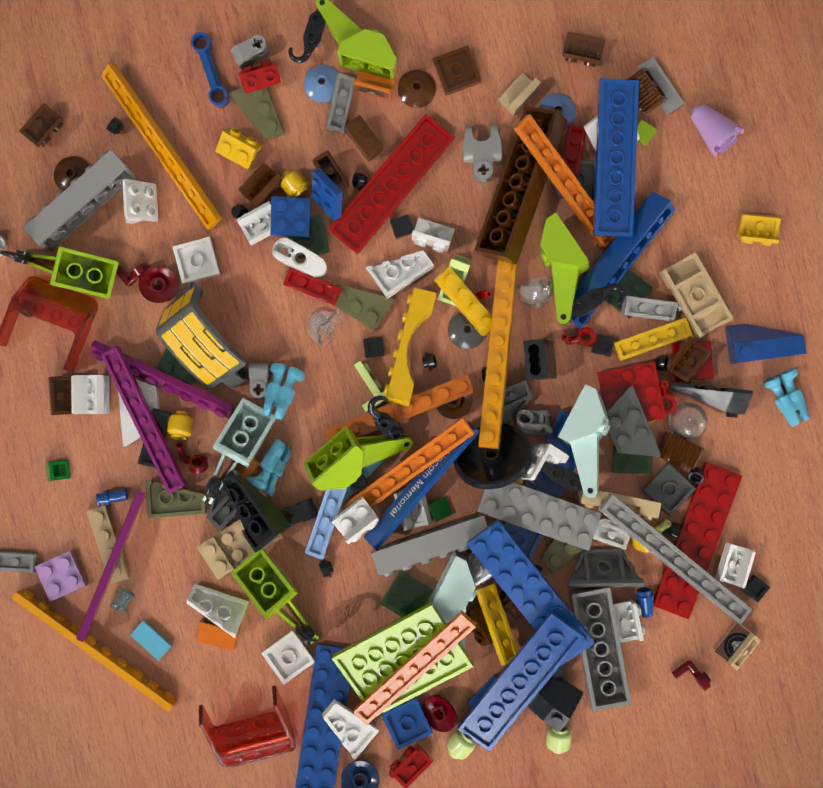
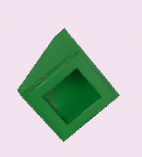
M68 459L45 463L48 481L70 478Z
M446 497L428 503L435 522L452 515Z

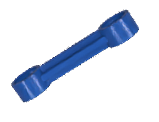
M198 32L192 36L191 45L200 56L211 89L209 91L211 103L217 108H223L229 103V94L221 86L210 53L212 43L207 34ZM200 38H205L208 41L207 46L203 49L195 47L196 41ZM218 91L226 94L225 99L220 103L213 101V95Z

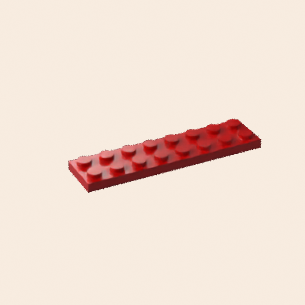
M425 114L341 213V218L334 221L329 227L328 231L358 255L455 140V137Z
M705 462L702 468L704 480L702 483L696 484V490L693 492L674 545L707 572L743 476ZM666 565L654 596V606L689 620L699 591Z

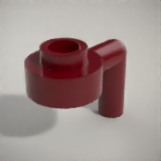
M147 262L139 265L131 272L132 275L129 277L119 265L116 273L126 286H131L139 280L141 274L150 266Z
M176 443L175 447L179 460L188 464L192 473L200 474L208 469L209 464L206 456H186L183 443Z
M692 661L685 662L671 672L677 679L689 670L704 691L711 687L709 676L705 672L701 673Z

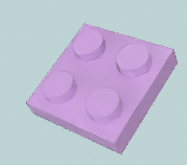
M72 550L35 566L50 602L87 585Z

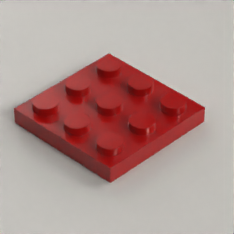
M655 361L597 372L606 412L610 410L629 387L633 386L647 422L666 418Z

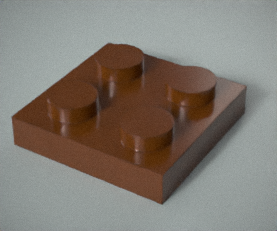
M468 45L432 58L445 96L481 83L480 75Z

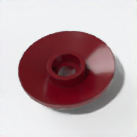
M152 266L141 274L138 285L145 299L153 303H163L175 295L178 281L175 274L169 268ZM155 280H160L161 284L155 285L154 282Z
M433 695L423 702L422 710L430 727L439 732H449L455 727L457 715L454 707L448 700L441 696Z

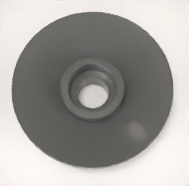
M461 313L456 314L449 323V338L459 348H475L485 337L481 336ZM469 326L471 332H464V327Z

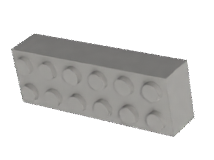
M112 150L104 152L94 165L92 164L85 169V173L82 176L73 179L65 191H60L55 196L56 199L44 205L38 215L27 220L23 229L39 246L53 251L123 188L122 181L124 179L133 180L136 177Z
M512 483L498 489H483L476 511L588 551L601 517V513L517 483Z
M478 513L382 545L378 550L372 549L371 554L378 575L388 577L395 574V570L402 568V571L413 568V565L420 562L421 565L429 563L433 557L439 556V558H444L451 555V551L458 550V552L468 550L467 541L487 528L484 515Z
M588 587L568 591L573 614L595 640V644L580 653L590 708L592 711L630 705L631 698L610 587Z

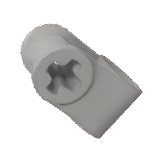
M254 35L248 40L235 45L231 49V53L241 69L266 57L269 53V46L263 36Z
M270 363L249 364L250 393L256 399H265L266 388L270 380ZM259 386L264 389V392H261L260 395L255 392V389H259Z
M521 410L517 413L514 427L524 434L549 435L552 433V427L550 426L552 414L546 410Z

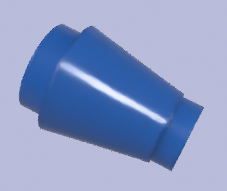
M639 588L636 590L635 598L640 606L641 616L643 618L652 617L654 593L651 588Z

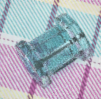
M119 588V594L115 601L110 604V607L118 612L126 613V607L130 600L135 597V594L125 588Z

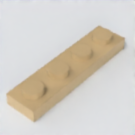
M106 505L86 511L104 568L117 540L113 522ZM121 554L109 584L130 578L123 554Z

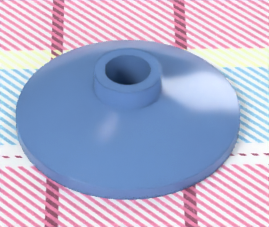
M318 65L307 72L304 78V89L313 101L319 103L331 101L338 73L334 68L327 65ZM320 79L326 81L324 84H319Z
M559 93L548 95L541 101L539 108L553 110L557 107L560 108V113L567 119L565 129H567L568 125L573 123L576 116V108L573 101L566 95Z

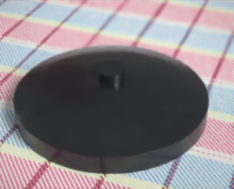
M502 424L499 449L478 447L479 432L454 461L458 476L466 484L479 489H498L516 482L525 474L532 460V450L528 438L522 431L511 425Z

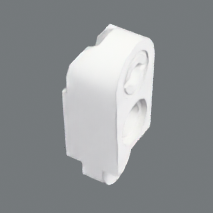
M280 238L273 245L272 253L279 262L315 278L321 277L326 273L327 265L324 259L292 240ZM283 248L288 249V252L286 254L281 253V250ZM305 255L306 260L303 263H297V256Z

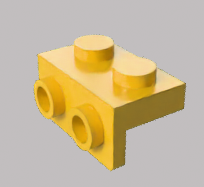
M228 128L222 131L215 152L246 169H250L257 151L262 148V145L255 138L241 134L240 130Z
M741 213L736 235L743 243L753 244V241L767 246H771L772 243L779 244L777 235L781 218L778 216Z

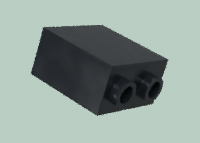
M548 339L523 341L526 379L535 381L557 379L554 341Z

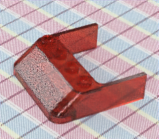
M30 276L11 298L0 327V345L7 346L19 313H25L70 330L75 334V339L63 367V370L74 372L97 313L98 303L94 298L53 286L50 285L49 281L36 276Z
M272 686L275 712L257 715L256 717L238 720L229 724L213 725L204 706L199 705V727L222 767H236L286 754L296 748L290 717L276 686Z

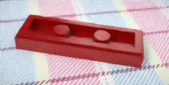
M569 124L562 159L577 179L586 131L584 127Z
M290 267L283 283L284 286L333 306L336 305L342 288L317 277L315 278Z

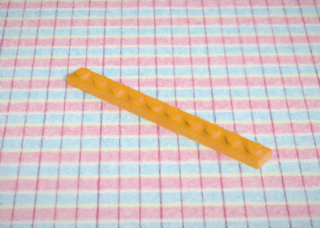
M108 64L101 77L206 229H213L222 219L218 211L212 205L116 64Z
M499 260L478 445L480 448L499 449L518 270V263L513 264Z
M22 589L15 592L11 599L167 712H170L177 703L173 694L168 691L164 692L155 681L146 679L140 670L128 666V662L125 659L117 658L112 654L111 649L99 645L93 636L88 635L84 642L76 640L80 627L74 623L70 624L65 620L64 615L51 610L46 602L37 600L31 591Z

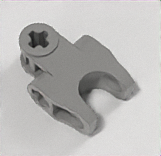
M491 124L490 137L486 141L476 140L472 135L471 125H465L462 146L463 163H472L473 178L480 184H485L491 179L493 162L502 160L501 139L497 124ZM480 169H484L485 175H482Z

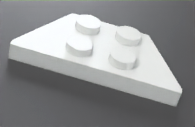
M136 379L151 411L153 408L160 409L158 387ZM118 392L123 446H129L141 437Z

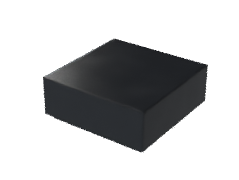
M408 214L390 220L396 239L412 234L413 228Z
M597 334V341L592 346L591 353L610 357L614 338Z
M382 337L363 339L365 358L384 356Z
M752 575L747 581L746 587L741 590L756 602H759L770 587L757 576Z

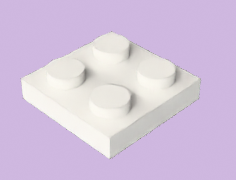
M210 237L173 246L182 284L220 275Z
M294 629L261 653L283 685L315 663L314 657L295 634Z

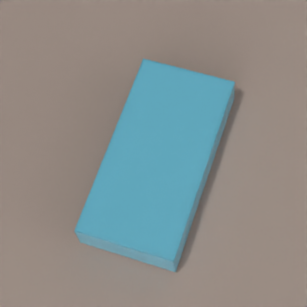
M145 620L130 635L158 661L173 646Z

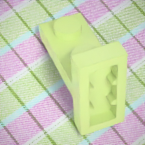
M454 253L449 266L464 283L472 259ZM441 289L438 300L456 306Z
M359 361L354 364L374 397L381 395L387 398V395H383L384 392H380L382 386L378 380H373L369 375L372 371L367 363L362 364ZM383 400L377 401V402L375 403V406H374V407H376L377 405L381 404V403L384 402V401H383ZM369 401L362 405L365 412H368L367 405Z

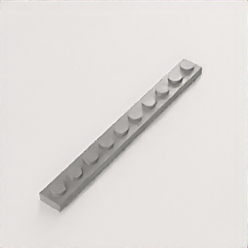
M609 493L598 508L600 512L740 625L744 622L752 610L749 606L619 499Z

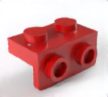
M271 59L261 61L260 65L256 67L252 65L244 66L241 68L242 71H239V77L245 93L281 83L276 62H271Z
M418 743L413 747L410 745L404 751V756L400 760L396 759L389 767V776L392 779L395 778L404 788H408L433 762V759Z

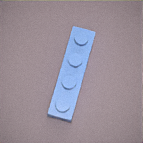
M348 488L326 490L305 550L306 554L321 560L324 559L335 528L332 519L340 513Z

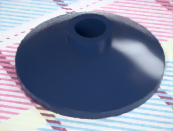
M353 761L344 768L341 774L342 788H378V771L367 761ZM362 775L364 779L359 781L357 776Z

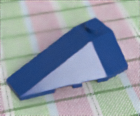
M747 324L725 327L730 364L807 354L804 335Z

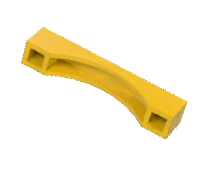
M414 288L413 294L409 293L406 304L410 306L408 311H404L402 322L405 323L404 329L399 330L397 339L401 341L400 346L395 347L393 358L396 359L395 366H390L388 376L391 377L390 384L386 383L383 394L387 395V402L409 407L414 382L407 366V348L417 328L431 317L437 293Z

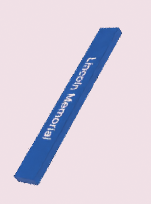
M468 422L475 432L474 435L419 473L379 518L377 525L364 535V538L374 549L378 550L478 435L480 431Z

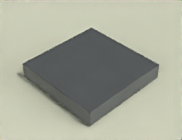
M667 462L641 490L652 501L661 503V509L671 517L696 488Z

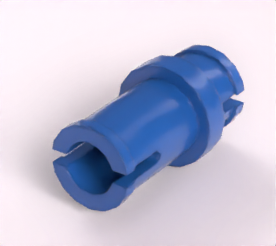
M126 488L110 492L105 490L103 493L96 494V501L99 506L102 504L107 506L111 505L112 502L128 500Z

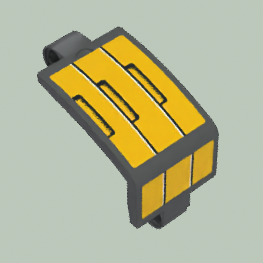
M190 282L177 293L175 300L163 309L156 328V334L182 366L206 388L211 390L223 382L228 387L235 389L249 380V371L245 367L246 360L215 329L197 306L199 298L203 293L201 289L202 284Z

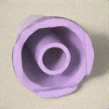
M698 104L691 111V119L714 157H718V152L723 154L738 140L736 137L738 133L742 135L744 132L740 125L706 104Z

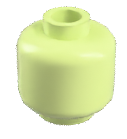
M565 725L559 732L550 726L547 729V747L556 754L567 752L571 747V730Z
M456 730L447 741L448 753L454 759H466L474 750L475 742L459 730Z

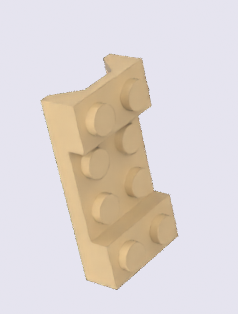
M696 252L659 273L667 289L672 291L688 319L690 329L696 339L734 319Z
M599 490L596 498L590 499L585 496L583 491L576 492L575 501L580 502L579 505L585 508L594 509L595 506L600 507L601 502L610 493L640 518L652 521V517L659 519L661 503L603 490Z
M241 520L233 523L197 547L218 580L237 568L255 552L243 535L242 530H244ZM281 534L275 540H273L268 545L263 547V549L269 547L270 545L284 537V534Z

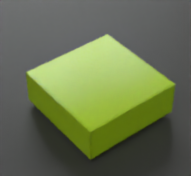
M641 120L637 125V133L640 137L637 142L646 147L657 129Z

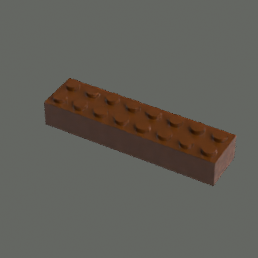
M525 106L520 121L526 115L531 114L557 151L567 119L558 110ZM515 133L474 249L485 258L513 264L518 263L548 177L517 133Z

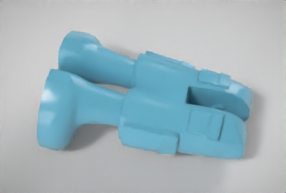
M273 363L271 365L270 372L273 374V382L268 383L266 388L263 415L270 417L274 406H277L275 418L283 419L295 395V391L292 388L294 383L301 382L305 378L303 371L290 366L286 382L281 387V381L286 374L287 366L281 363Z
M796 368L777 374L778 376H773L763 382L764 387L771 389L776 395L774 401L791 427L798 425L799 419L803 422L810 419L805 404V397L801 389H795L793 379L798 375ZM781 382L783 383L787 391L786 395L784 394L781 388Z
M276 439L259 464L263 469L260 475L257 477L248 476L246 480L257 490L272 497L275 492L277 479L283 474L286 463L291 456L292 448L281 440Z

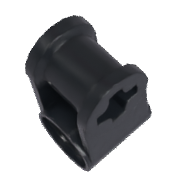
M312 498L296 503V505L281 511L284 516L287 511L289 514L293 513L294 516L289 522L291 525L313 519L318 515Z

